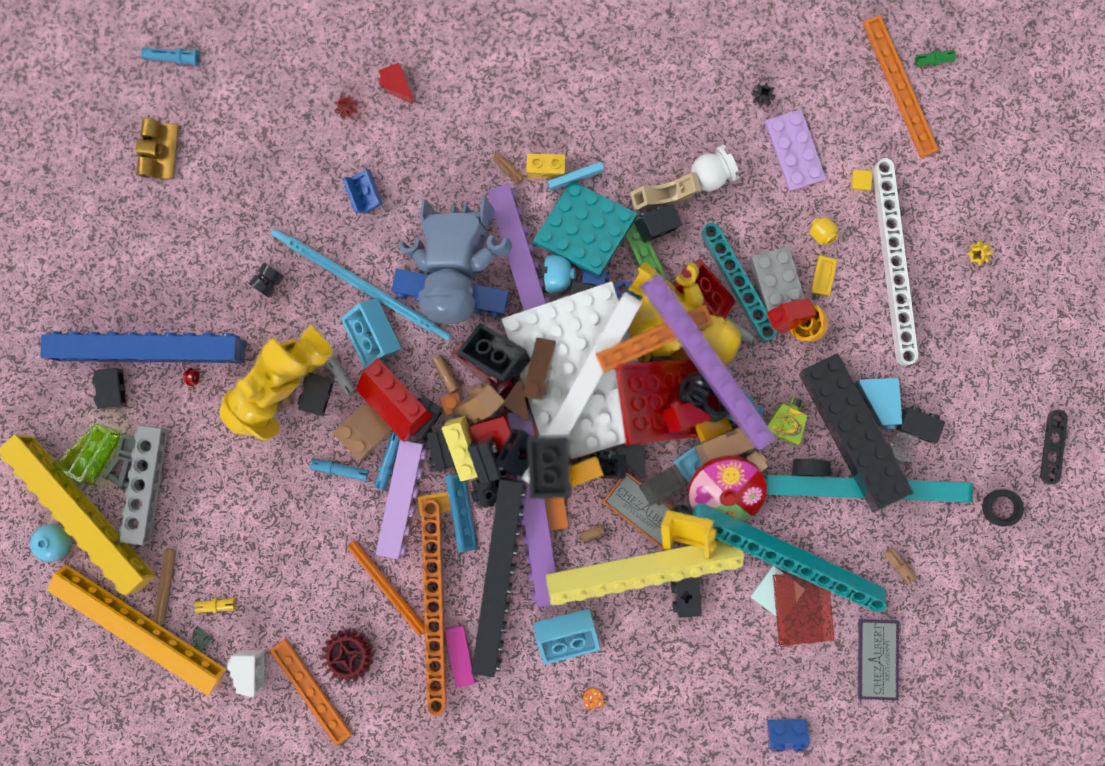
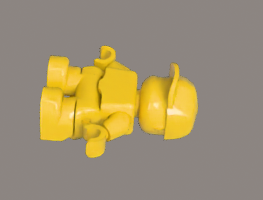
M645 262L638 268L639 274L628 289L639 296H643L641 299L642 304L628 328L629 334L632 337L664 323L640 289V286L654 275H660L654 267ZM694 262L687 264V270L692 274L691 278H685L682 274L676 276L677 282L685 286L683 288L684 294L679 293L671 282L665 280V283L686 312L703 304V295L698 283H695L699 275V269ZM710 315L713 324L699 329V331L724 366L727 367L738 353L742 334L739 328L729 319L724 320L721 317ZM675 340L646 353V356L638 357L639 363L649 362L652 356H670L679 350L681 345L678 340Z
M310 324L303 332L299 342L296 339H290L279 343L274 337L271 338L262 349V353L258 355L254 367L245 378L239 380L233 388L224 394L219 409L221 420L233 433L238 435L256 436L262 441H267L276 436L280 430L279 423L274 417L278 410L277 402L287 398L302 382L300 379L302 376H307L328 361L333 355L331 345L313 324Z

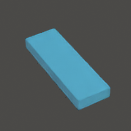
M602 162L549 180L548 187L550 192L567 186L572 182H578L603 173Z

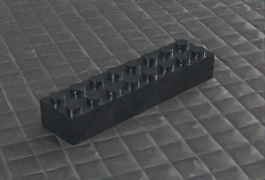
M837 353L803 369L799 376L872 513L913 494V490L839 354Z

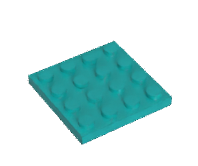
M572 182L568 185L533 239V244L554 255L566 258L570 263L600 278L635 222L638 213L576 182Z

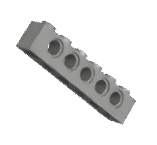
M138 425V429L135 431V448L131 453V458L133 459L132 467L128 472L130 480L129 486L125 491L127 499L126 505L122 510V517L124 518L123 524L119 529L120 542L146 545L151 542L168 429ZM148 441L151 443V449L149 451L146 449V443ZM144 461H147L148 468L146 470L143 468ZM141 480L145 482L144 489L140 487ZM138 499L142 502L141 508L137 506ZM135 518H136V519L138 520V522H139V526H138V527H135V525H134V520H135Z

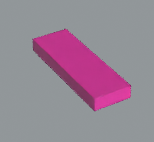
M464 625L445 629L455 687L475 684L474 674H471L472 663Z

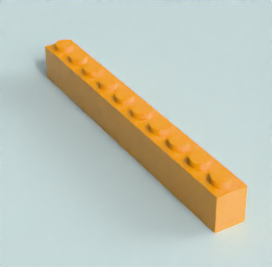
M67 564L53 574L47 591L207 696L217 688L227 670L226 668Z

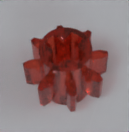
M340 95V99L334 101L338 107L334 111L336 114L340 113L342 119L345 116H349L352 119L351 115L358 113L356 108H354L358 104L356 100L352 101L350 95L347 98Z

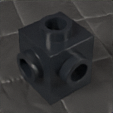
M479 479L471 481L473 502H476L483 508L493 506L497 501L498 484H495V481L481 484Z

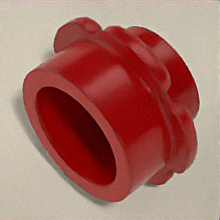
M188 368L183 373V381L187 386H194L200 382L198 370Z

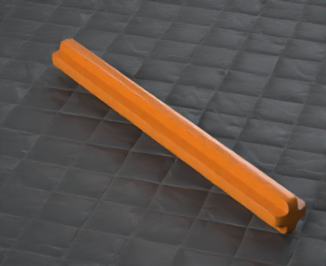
M351 542L347 546L349 551L417 635L424 633L425 625L358 542Z

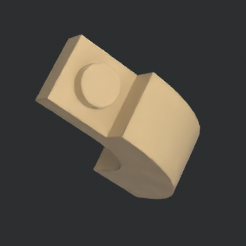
M691 172L675 181L656 186H642L630 193L634 210H650L664 204L667 206L690 199L692 195L700 192L701 188L697 173Z

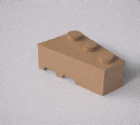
M475 384L467 391L469 395L452 412L458 418L466 416L470 426L472 423L475 424L479 421L477 418L483 420L491 416L505 401L489 384Z
M740 427L694 446L702 465L717 457L738 456L742 452L745 455L755 451Z

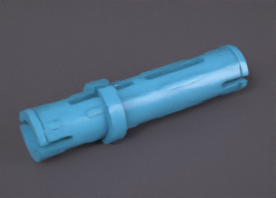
M391 432L381 467H378L379 473L374 488L386 491L390 474H393L392 468L401 440L393 432Z
M313 457L311 459L312 464L310 463L309 466L310 470L326 472V475L335 474L365 482L368 478L366 475L369 473L368 469L356 468L334 463L333 460L324 461Z

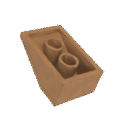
M366 402L332 433L358 460L363 461L393 430Z

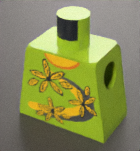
M792 397L789 406L785 404L778 406L766 425L774 436L798 446L801 443L807 415L799 411L803 401Z

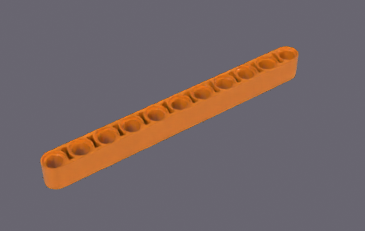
M429 499L423 503L421 508L427 709L430 714L437 716L443 713L447 705L442 507L437 499ZM428 503L435 504V513H430L427 510ZM430 522L435 523L437 526V530L434 533L428 530L427 526ZM429 542L436 543V552H431L428 549ZM430 562H435L438 565L437 571L429 569ZM434 581L438 584L439 588L437 591L430 589V582ZM431 601L439 604L438 610L431 609ZM431 621L438 622L440 628L438 630L432 629L430 626ZM431 642H439L440 649H433ZM438 661L441 668H433L431 662ZM432 681H439L441 688H434ZM435 700L440 701L442 707L435 708L432 702Z

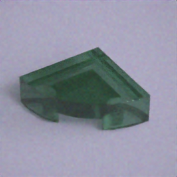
M198 626L195 627L192 635L194 648L202 653L212 637Z

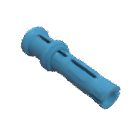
M143 47L141 50V56L144 60L173 61L179 65H184L185 63L199 66L201 53L198 49L189 51L183 48L167 50Z

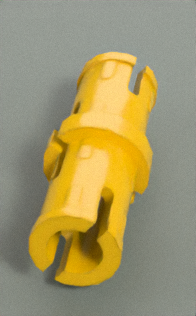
M213 598L212 601H196L194 607L202 606L203 608L194 610L196 614L207 612L216 614L219 611H235L236 605L228 606V604L236 603V599L218 600V598Z

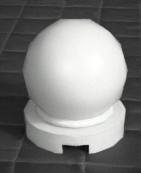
M724 144L715 149L716 154L707 153L701 155L692 165L691 172L697 173L700 188L703 191L711 192L718 190L725 184L727 179L730 182H734L740 178L739 175L735 174V172H738L736 162L731 153L726 154L725 149L727 147Z

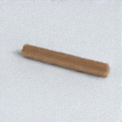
M170 548L164 550L153 621L160 626L165 624L176 550Z

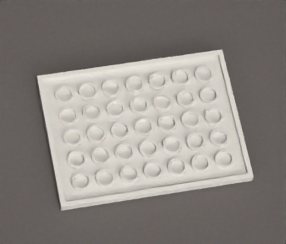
M613 282L502 318L508 339L525 348L530 359L537 337L556 341L546 399L528 398L540 435H546L619 303ZM629 330L626 331L621 342L631 338ZM635 358L624 364L639 363L638 358ZM530 362L520 374L524 387ZM615 368L603 373L570 432L571 459L625 443Z

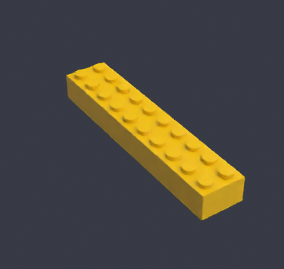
M14 434L0 447L1 459L6 464H10L18 478L25 481L27 489L39 497L40 504L52 512L51 516L56 521L61 522L65 527V532L76 539L78 547L90 555L92 563L98 565L103 570V575L113 581L116 585V590L120 594L127 596L138 593L156 577L154 572L128 543L120 542V536L116 529L32 435Z

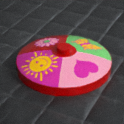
M721 456L704 463L695 471L688 485V499L692 510L698 504H705L742 522L750 519L760 510L767 495V484L759 467L752 461L739 456Z

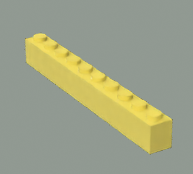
M717 540L716 550L714 553L711 552L709 559L705 558L704 548L687 546L547 574L546 585L551 605H563L566 602L582 601L591 597H602L605 594L622 593L625 590L641 589L650 585H661L669 581H680L689 577L696 578L704 574H716L729 569L735 570L743 566L744 554L742 550Z

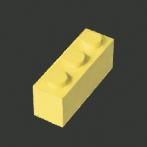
M466 416L447 421L442 426V431L460 481L478 477L467 449L474 440L469 430Z

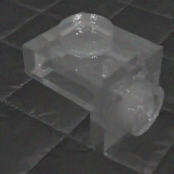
M903 432L898 433L892 439L890 450L897 463L904 465L911 463L912 447L917 441V437Z

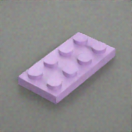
M801 109L765 120V125L789 192L826 180Z

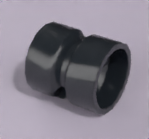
M264 262L258 270L259 274L254 275L248 284L269 298L275 291L274 286L279 285L285 276ZM266 278L268 282L266 284H263Z

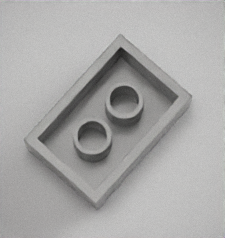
M789 246L752 256L748 260L760 300L767 312L782 303L805 299Z

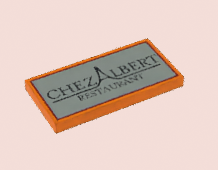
M626 472V479H619L602 502L663 549L661 524L666 511H671L672 507Z

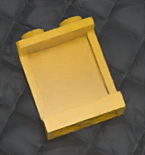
M669 510L666 511L661 524L663 549L671 550L675 541L704 548L705 558L709 559L711 552H715L717 541H714L716 529H714L713 521Z

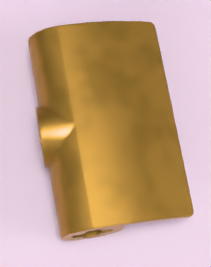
M142 119L141 137L136 142V154L138 156L137 176L173 179L179 130L178 123L161 124L154 119Z

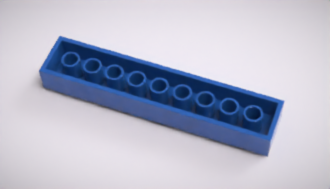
M49 331V335L41 334L40 358L69 362L245 363L246 341L240 339V336L234 335V333H222V336L215 335V333H203V336L196 335V333H184L183 336L172 332H165L164 335H158L155 332H145V335L138 334L137 332H126V335L119 334V332H107L106 335L100 334V332L81 334V332L69 331L68 334H62V332Z

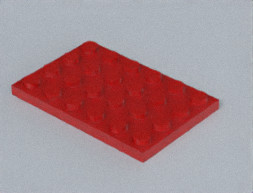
M692 360L618 364L615 367L626 445L699 437L695 426L683 431L669 433L663 410L670 408L669 404L677 401H681V404L685 403L679 398L680 393L678 390L681 388L680 384L683 383L684 378H687L689 373H700ZM708 393L709 395L706 396L708 405L714 411L720 412L718 399Z

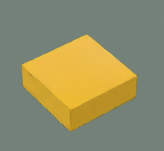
M854 169L852 171L851 189L870 191L873 171Z

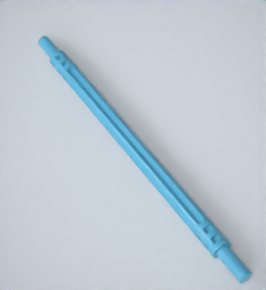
M277 229L272 231V236L286 243L287 247L298 252L300 255H303L374 299L377 298L379 302L426 329L428 332H433L447 341L450 339L452 334L438 327L434 321L419 314L311 249L306 244L296 240L294 237H289Z

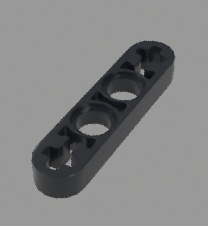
M1053 410L1047 416L1040 478L1046 484H1056L1061 478L1068 416L1063 410ZM1058 414L1062 420L1057 422L1053 417ZM1057 424V427H1061V430L1052 429V426H1056ZM1053 432L1059 435V441L1056 443L1050 439ZM1051 451L1057 454V459L1054 462L1048 459V454ZM1047 464L1056 465V468H1052L1051 471V467H1047ZM1051 472L1055 477L1050 480L1049 477H1046L1047 473Z

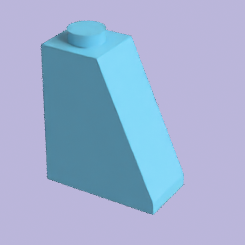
M899 378L855 381L856 387L878 426H884V429H896V425L902 424Z

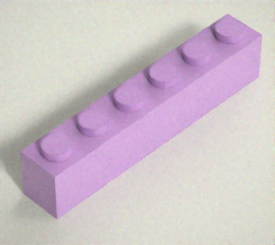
M402 440L399 442L375 555L400 559L401 555L406 553L407 544H404L405 536H409L411 525H408L409 517H413L415 506L412 505L413 498H417L419 487L416 486L417 479L422 477L423 468H420L421 461L425 460L427 449H424L425 445L409 441L404 443Z

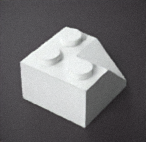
M241 650L231 656V659L228 661V670L230 671V677L233 679V685L236 687V693L254 697L264 690L265 650Z

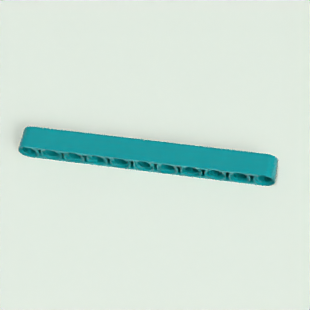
M763 475L767 484V495L864 498L854 478ZM907 480L914 493L901 499L973 502V483Z
M698 504L694 507L692 516L713 521L714 529H716V539L871 611L883 612L887 608V591L884 587L710 506Z

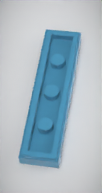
M458 474L445 476L458 553L478 549L466 480L460 481Z

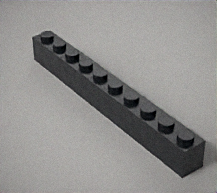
M500 478L471 674L495 677L496 671L500 672L501 660L498 659L499 652H503L504 646L501 634L506 632L507 621H504V614L509 612L510 602H506L507 594L511 595L513 583L509 581L510 575H514L516 565L512 563L513 556H517L518 544H515L516 536L520 537L521 525H518L519 517H523L524 512L521 500L526 497L527 486H524V481Z

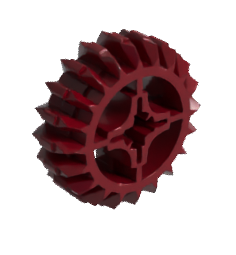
M345 629L344 634L339 630L337 631V636L332 634L330 636L331 640L327 639L325 641L327 646L323 647L322 651L327 654L321 655V659H326L322 666L328 665L329 668L326 670V673L328 674L332 671V679L338 675L339 682H342L344 677L346 683L351 681V677L355 682L358 680V676L361 678L365 676L364 671H370L368 665H372L374 661L368 658L373 657L374 653L368 652V650L372 649L373 645L366 646L370 639L366 638L363 641L361 638L364 636V633H360L357 637V630L355 629L351 635L349 629ZM346 640L356 643L359 648H351L346 643ZM340 642V654L333 658L334 647ZM345 653L353 654L349 659L341 658ZM362 654V663L358 669H355V657ZM343 663L349 671L340 669L336 664Z

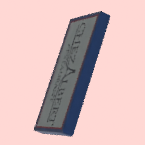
M858 619V699L899 700L898 620Z

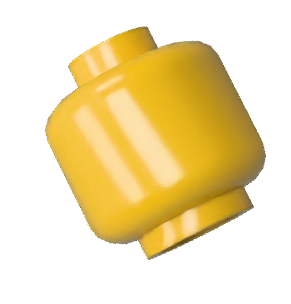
M818 217L810 224L812 227L809 233L819 245L826 244L828 246L837 239L838 227L830 218L823 217L820 219Z

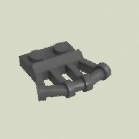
M126 434L120 435L115 457L102 475L105 480L109 479L119 489L123 490L129 486L127 477L131 462L133 461L131 453L135 448L136 442L134 436ZM149 441L146 443V449L148 451L151 449V443ZM121 460H124L120 477L114 474V470ZM147 461L143 462V468L144 466H146V469L148 468ZM145 482L140 483L142 489L145 487Z

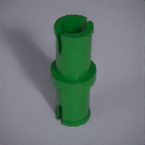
M935 50L927 54L915 55L916 67L925 65L938 66L939 63L954 62L956 59L955 50L942 52Z

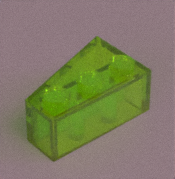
M95 423L78 439V442L72 448H68L65 454L51 465L81 484L94 485L119 443L121 433L109 426Z

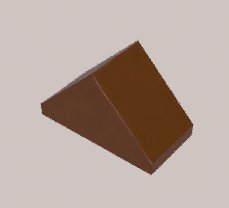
M518 381L502 405L525 421H528L530 419L526 397H523L524 386L522 381Z

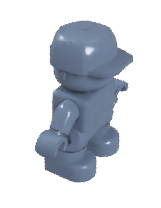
M485 196L482 197L480 212L472 211L466 204H463L462 213H459L458 208L452 205L451 213L444 214L435 211L425 199H422L420 217L426 239V251L424 250L423 242L418 237L414 239L415 244L411 248L405 242H399L400 250L410 259H414L420 270L431 273L425 280L424 289L419 292V305L423 314L434 322L457 324L467 320L474 313L476 302L472 297L473 284L469 278H475L478 271L484 270L495 258L494 255L504 257L512 250V243L508 237L502 239L501 244L496 246L498 242L491 234L487 240L488 248H483L487 237L486 230L493 222L495 211Z

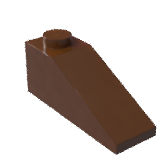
M536 338L526 376L523 397L538 400L546 399L556 341Z

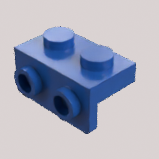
M365 169L353 177H344L342 179L345 191L351 200V206L356 213L365 214L383 205L369 169Z
M807 719L767 720L768 750L784 752L786 749H793L795 752H802L808 748L810 736Z

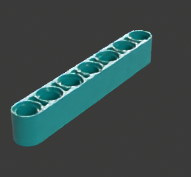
M715 223L706 224L701 232V237L753 330L761 341L767 342L772 340L776 336L777 331L772 329L767 316V310L719 226ZM706 230H713L715 232V236L709 237L706 234ZM718 245L722 246L724 253H717L715 247ZM725 262H731L734 269L727 270ZM734 279H741L743 282V286H736L734 284ZM750 295L752 303H746L743 296ZM754 311L761 313V320L754 319ZM763 328H768L771 331L770 337L763 335Z

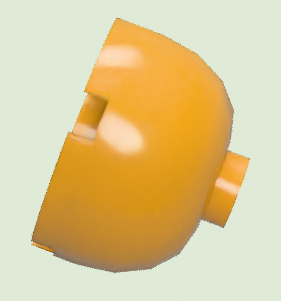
M814 304L812 305L817 316L790 330V333L798 340L815 342L821 339L828 330L829 319L826 312Z

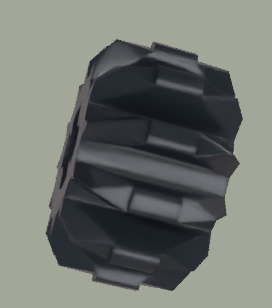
M696 372L693 374L689 373L687 378H684L683 383L680 384L681 388L678 390L680 393L679 398L685 403L690 402L694 406H700L702 401L705 402L711 387L702 374Z

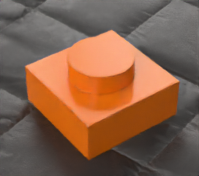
M458 392L439 398L446 416L453 414L452 410L461 403Z

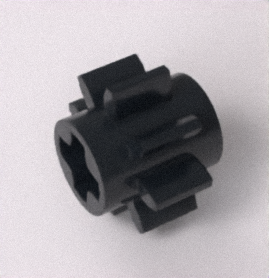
M767 82L762 86L757 84V90H753L751 94L755 96L753 103H759L760 108L763 104L769 107L771 104L770 100H774L776 95L772 94L774 87L768 86Z

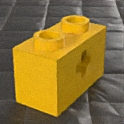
M527 154V178H557L565 175V155Z

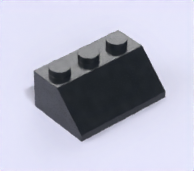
M482 323L478 324L457 351L459 356L502 382L520 375L531 360L525 348Z

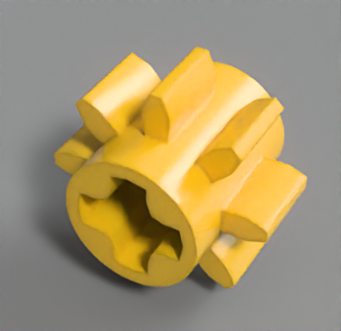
M980 240L977 242V245L975 243L971 244L970 248L972 250L967 253L972 259L971 262H978L979 265H982L984 260L989 262L991 260L989 255L994 252L990 248L991 243L986 244Z

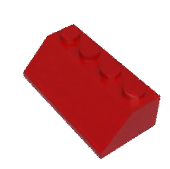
M376 358L363 370L355 390L404 443L433 417L379 358Z

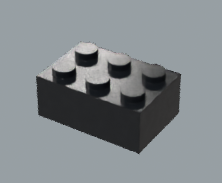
M570 434L529 436L527 438L530 499L570 498L572 495Z

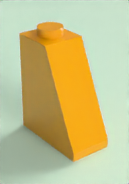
M597 457L587 458L571 465L572 487L603 475Z

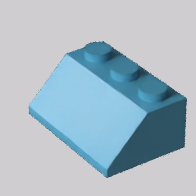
M377 298L360 302L341 318L365 369L376 358L383 361L402 349Z
M590 608L533 623L536 642L544 665L600 650Z

